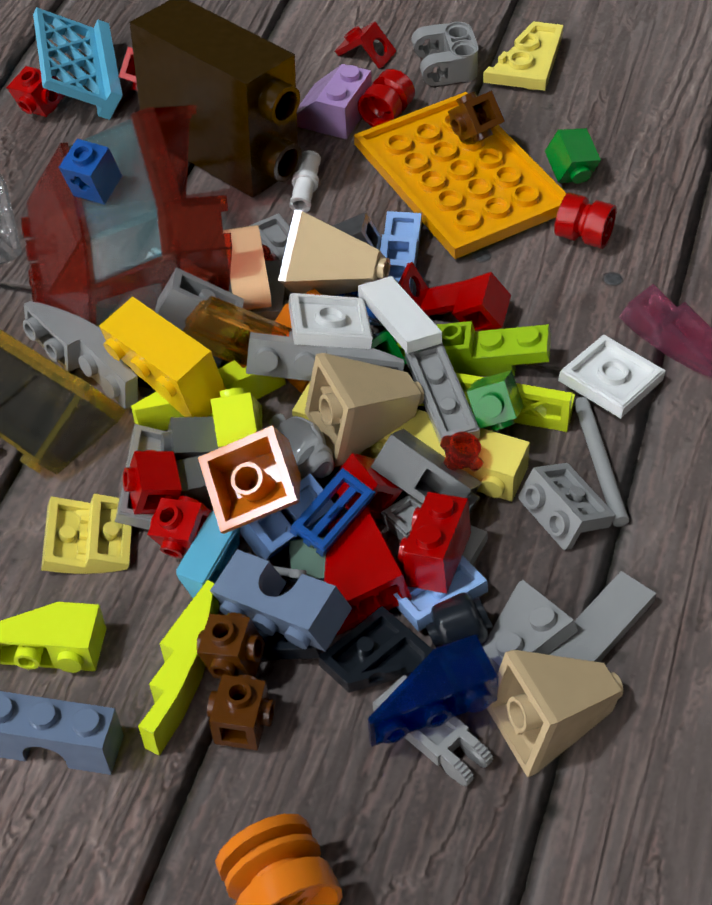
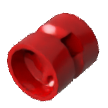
M386 69L358 101V111L361 117L372 127L398 118L415 96V88L412 81L399 70Z
M568 192L564 196L556 216L555 235L573 241L582 237L584 244L603 249L607 245L614 228L617 206L599 200L590 204L589 198Z

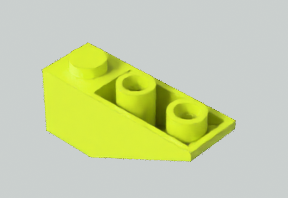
M231 388L220 391V398L210 399L218 448L262 430V406L251 392H244L243 388Z
M55 602L1 620L0 664L17 665L29 670L37 669L38 667L57 668L70 673H76L80 670L96 671L107 629L100 605Z

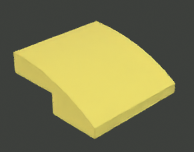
M93 494L91 502L88 503L51 496L47 507L41 570L73 574L107 573L127 570L130 562L132 526L115 522L119 498Z

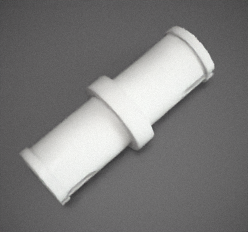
M307 150L302 153L298 171L293 175L292 186L294 188L289 204L293 211L308 212L311 207L313 192L318 188L319 178L317 173L321 157L314 151Z

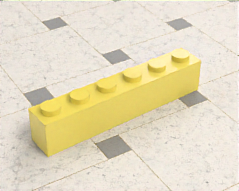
M310 381L292 410L293 417H302L308 421L305 407ZM417 409L415 417L360 453V455L377 458L389 436L394 432L405 429L482 482L477 490L478 492L492 498H501L512 502L528 469L530 442L480 428V438L442 449L427 412Z

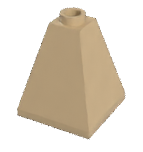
M294 210L278 281L290 292L305 294L315 288L321 295L336 296L358 291V285L388 277L390 260L379 249L303 211Z
M319 353L315 356L305 414L309 421L316 424L320 431L323 432L326 446L332 450L336 467L343 465L352 453L360 454L415 417L418 405H421L424 401V391L418 381L414 382L408 372L331 354Z
M510 650L505 652L485 706L528 778L538 773L612 713L618 699L623 695V685L619 676L614 672L610 673L606 665L601 662Z

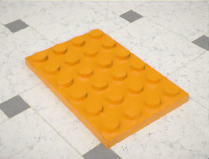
M467 92L354 134V145L414 213L422 214L423 224L454 259L556 218L560 204L567 194L500 125L491 128L493 135L476 143L472 137L462 142L460 141L458 135L451 128L448 111L457 107L456 99L468 94Z

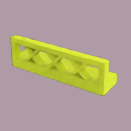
M456 373L473 413L466 391L475 380L485 377ZM516 383L524 407L518 417L514 419L515 423L564 432L568 431L575 394Z

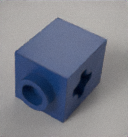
M76 139L59 166L73 196L105 205L122 178V174L109 147L81 139Z

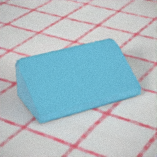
M214 511L207 517L176 569L178 579L192 598L196 596L207 580L214 583L217 581L240 543V527L222 534Z

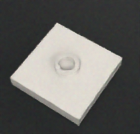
M300 293L290 294L288 305L295 345L371 349L373 337L363 298Z
M603 334L560 371L558 381L621 419L663 381L666 370Z

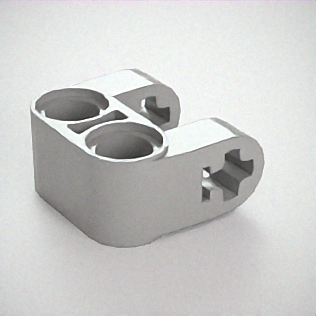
M452 22L420 27L413 33L411 38L416 55L423 58L420 63V70L426 84L441 86L459 82H470L476 79L478 76V44L469 24L465 22ZM426 39H430L428 45L422 46ZM434 67H438L437 72L431 73Z

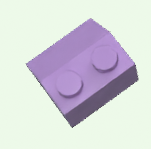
M341 64L316 82L299 105L297 110V127L347 139L362 118L358 111V101L363 93L372 86L371 70Z

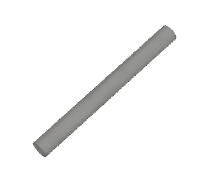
M579 397L574 401V406L607 506L616 514L613 525L622 527L629 522V518L589 399Z

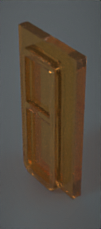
M210 296L208 300L201 301L185 320V327L182 331L211 350L213 356L228 362L235 360L241 367L245 368L247 366L250 332L289 337V332L292 331V328Z

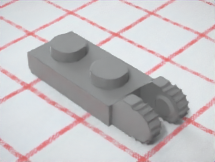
M403 675L373 702V711L437 766L441 764L447 775L464 787L469 785L474 777L469 767L452 753L460 746L468 758L483 768H486L494 760L488 748L469 732V727L406 675Z

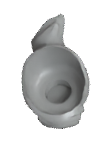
M282 413L272 417L268 427L273 425L289 439L301 479H304L309 474H312L314 478H324L332 473L334 470L333 453L326 446L324 434L316 424L298 416L286 420Z

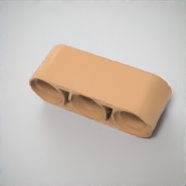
M259 226L224 229L223 236L232 294L244 299L242 311L272 307Z

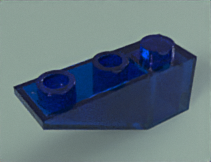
M475 634L434 649L368 717L371 747L381 743L391 744L398 742L406 737L408 733L425 727H439L452 717L468 711L473 713L482 711L497 701L498 675L477 635Z

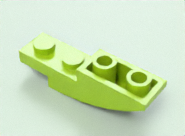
M472 321L436 325L442 331V343L456 373L489 377L512 370L515 376L516 365L544 363L550 360L551 332L549 324L475 331ZM397 342V345L399 346V348H400V350H401V352H402V354H403V356H404V358H405V350H404V349L399 345V343Z

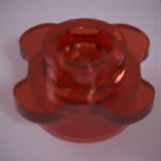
M457 432L452 436L447 435L441 439L440 446L444 449L446 455L444 465L448 469L469 468L472 471H477L482 467L483 460L478 456L481 451V444L474 435L468 432Z

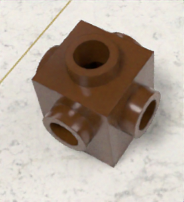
M492 90L478 97L475 91L456 99L457 107L448 111L451 128L458 135L461 142L471 137L475 143L493 135L491 128L505 122Z
M235 612L228 613L227 615L209 614L205 629L199 633L197 638V654L213 678L221 679L222 675L236 677L238 675L256 676L265 642L251 618Z
M222 675L218 691L210 693L207 705V716L210 718L209 724L214 744L258 751L264 726H271L275 711V701L269 699L266 681L258 680L250 675H238L237 677Z

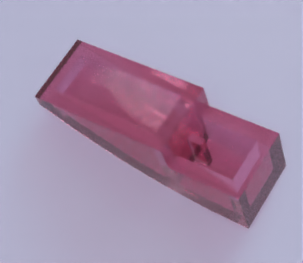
M652 284L628 303L619 318L633 331L673 360L694 371L712 377V328L686 302L676 307Z

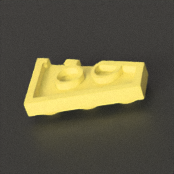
M533 21L515 39L514 46L509 52L504 51L498 57V63L494 67L489 66L483 72V83L545 91L563 36V25Z

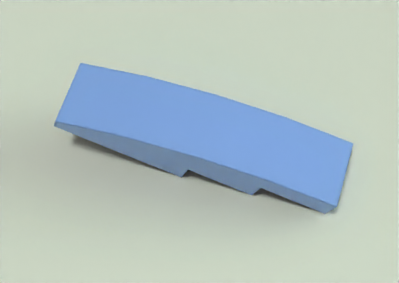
M387 211L380 251L390 260L388 277L392 276L397 283H399L407 263L413 262L416 267L422 225L421 213ZM410 278L409 282L411 293L414 284V280L412 278ZM369 319L370 325L383 326Z

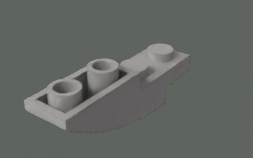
M33 301L24 303V331L30 340L38 342L45 349L48 357L53 362L57 361L67 372L80 367L86 376L92 377L102 386L103 391L109 398H114L124 409L138 402V376L122 360L117 361L106 351L103 346L106 340L100 327L84 318L50 305Z
M292 331L289 332V337L250 332L246 374L311 381L315 356L319 353L331 354L400 371L404 369V359L374 348L356 349L295 345Z

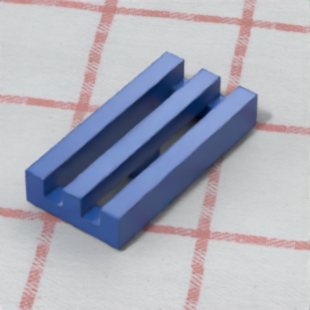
M342 468L292 524L290 533L295 537L299 535L303 538V543L308 547L312 545L317 549L316 553L323 557L374 499L375 492ZM344 483H347L350 487L311 531L307 529L306 526L338 489ZM359 492L361 494L359 499L323 540L320 539L319 536L356 493Z

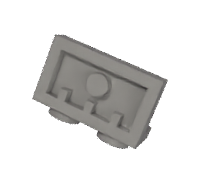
M568 463L533 467L518 496L522 504L563 550L572 549L581 532L609 528L616 517V514Z

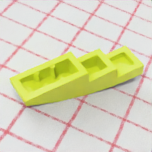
M235 360L218 369L226 389L243 388L244 392H251L256 399L286 385L285 378L246 374V367L242 368ZM154 392L131 405L135 424L154 429L168 430L171 417H184L158 392Z
M209 580L205 582L160 642L164 664L149 683L155 704L138 725L145 749L159 756L183 720L206 667L197 654V638L199 633L205 629L209 614H218L219 612L218 600L210 592L215 583Z

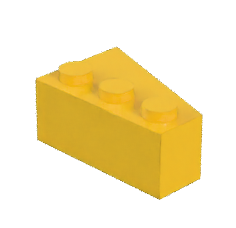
M133 296L99 325L106 340L103 343L106 351L117 361L122 360L184 417H209L213 413L210 399L220 398V391L226 390L211 350Z

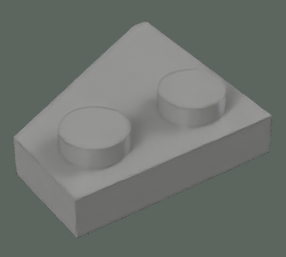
M522 580L514 589L481 651L485 661L499 671L505 652L520 650L548 655L578 630L574 619Z

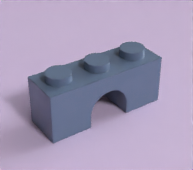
M237 549L210 590L222 604L219 608L224 615L235 612L250 617L255 627L263 633L271 636L275 632L283 634L289 642L299 648L307 649L310 645L326 652L352 609L338 588L332 584L301 574L295 585L287 593L279 596L286 582L273 565L265 559Z
M0 691V758L26 762L31 747H41L62 756L70 769L112 774L124 737L115 708Z

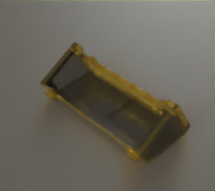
M0 329V438L17 448L23 454L20 461L31 469L40 473L44 467L57 475L118 423L126 409L83 379L67 372Z

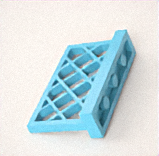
M36 7L33 19L43 88L96 105L98 116L110 120L123 95L109 23L97 20L93 28ZM61 35H64V36H65L68 40H70L71 42L69 43V42H68L66 39H64ZM48 39H51V40H52L54 43H56L58 46H55L54 44H52ZM77 49H80L87 56L85 57ZM64 53H67L74 60L69 59ZM50 57H54L60 63V65H58ZM80 67H83L90 75L86 74ZM67 71L72 73L77 79H74ZM56 75L61 81L52 79V76ZM85 85L91 91L86 90L83 86Z

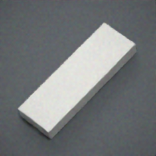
M392 276L358 285L359 298L364 299L365 305L407 354L442 343V331Z

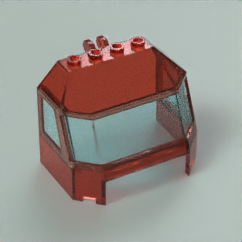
M197 105L145 108L132 113L126 121L84 139V141L109 147L122 174V178L105 205L73 196L59 169L60 164L73 144L68 146V142L59 144L27 201V217H21L23 238H30V240H25L27 260L34 261V263H30V270L28 271L33 302L65 310L99 327L100 324L132 296L155 311L157 300L176 267L229 292L232 241L231 233H223L221 212H228L227 195L186 198L189 124L192 118L191 115L196 114Z

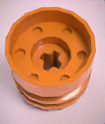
M284 813L267 817L247 826L220 849L215 860L217 871L221 880L225 883L229 897L237 901L235 905H339L343 898L342 888L328 861L320 857V845L317 839L312 836V829L307 819L299 814Z

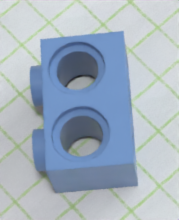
M309 474L300 482L299 503L240 528L241 536L257 557L268 561L289 546L290 541L300 538L299 535L295 537L290 533V527L323 491L322 487L312 474ZM331 499L306 526L307 529L311 530L334 505Z

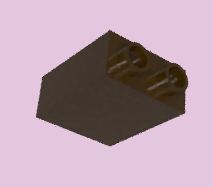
M169 0L129 22L142 133L144 136L252 198L276 182L287 181L294 175L302 159V151L298 146L297 110L300 104V92L296 88L294 53L189 0Z

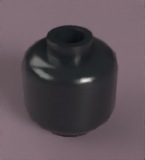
M465 592L435 604L431 609L433 622L426 625L436 649L444 646L448 653L453 656L463 654L487 642L488 630L493 628L479 596L473 599L471 595Z

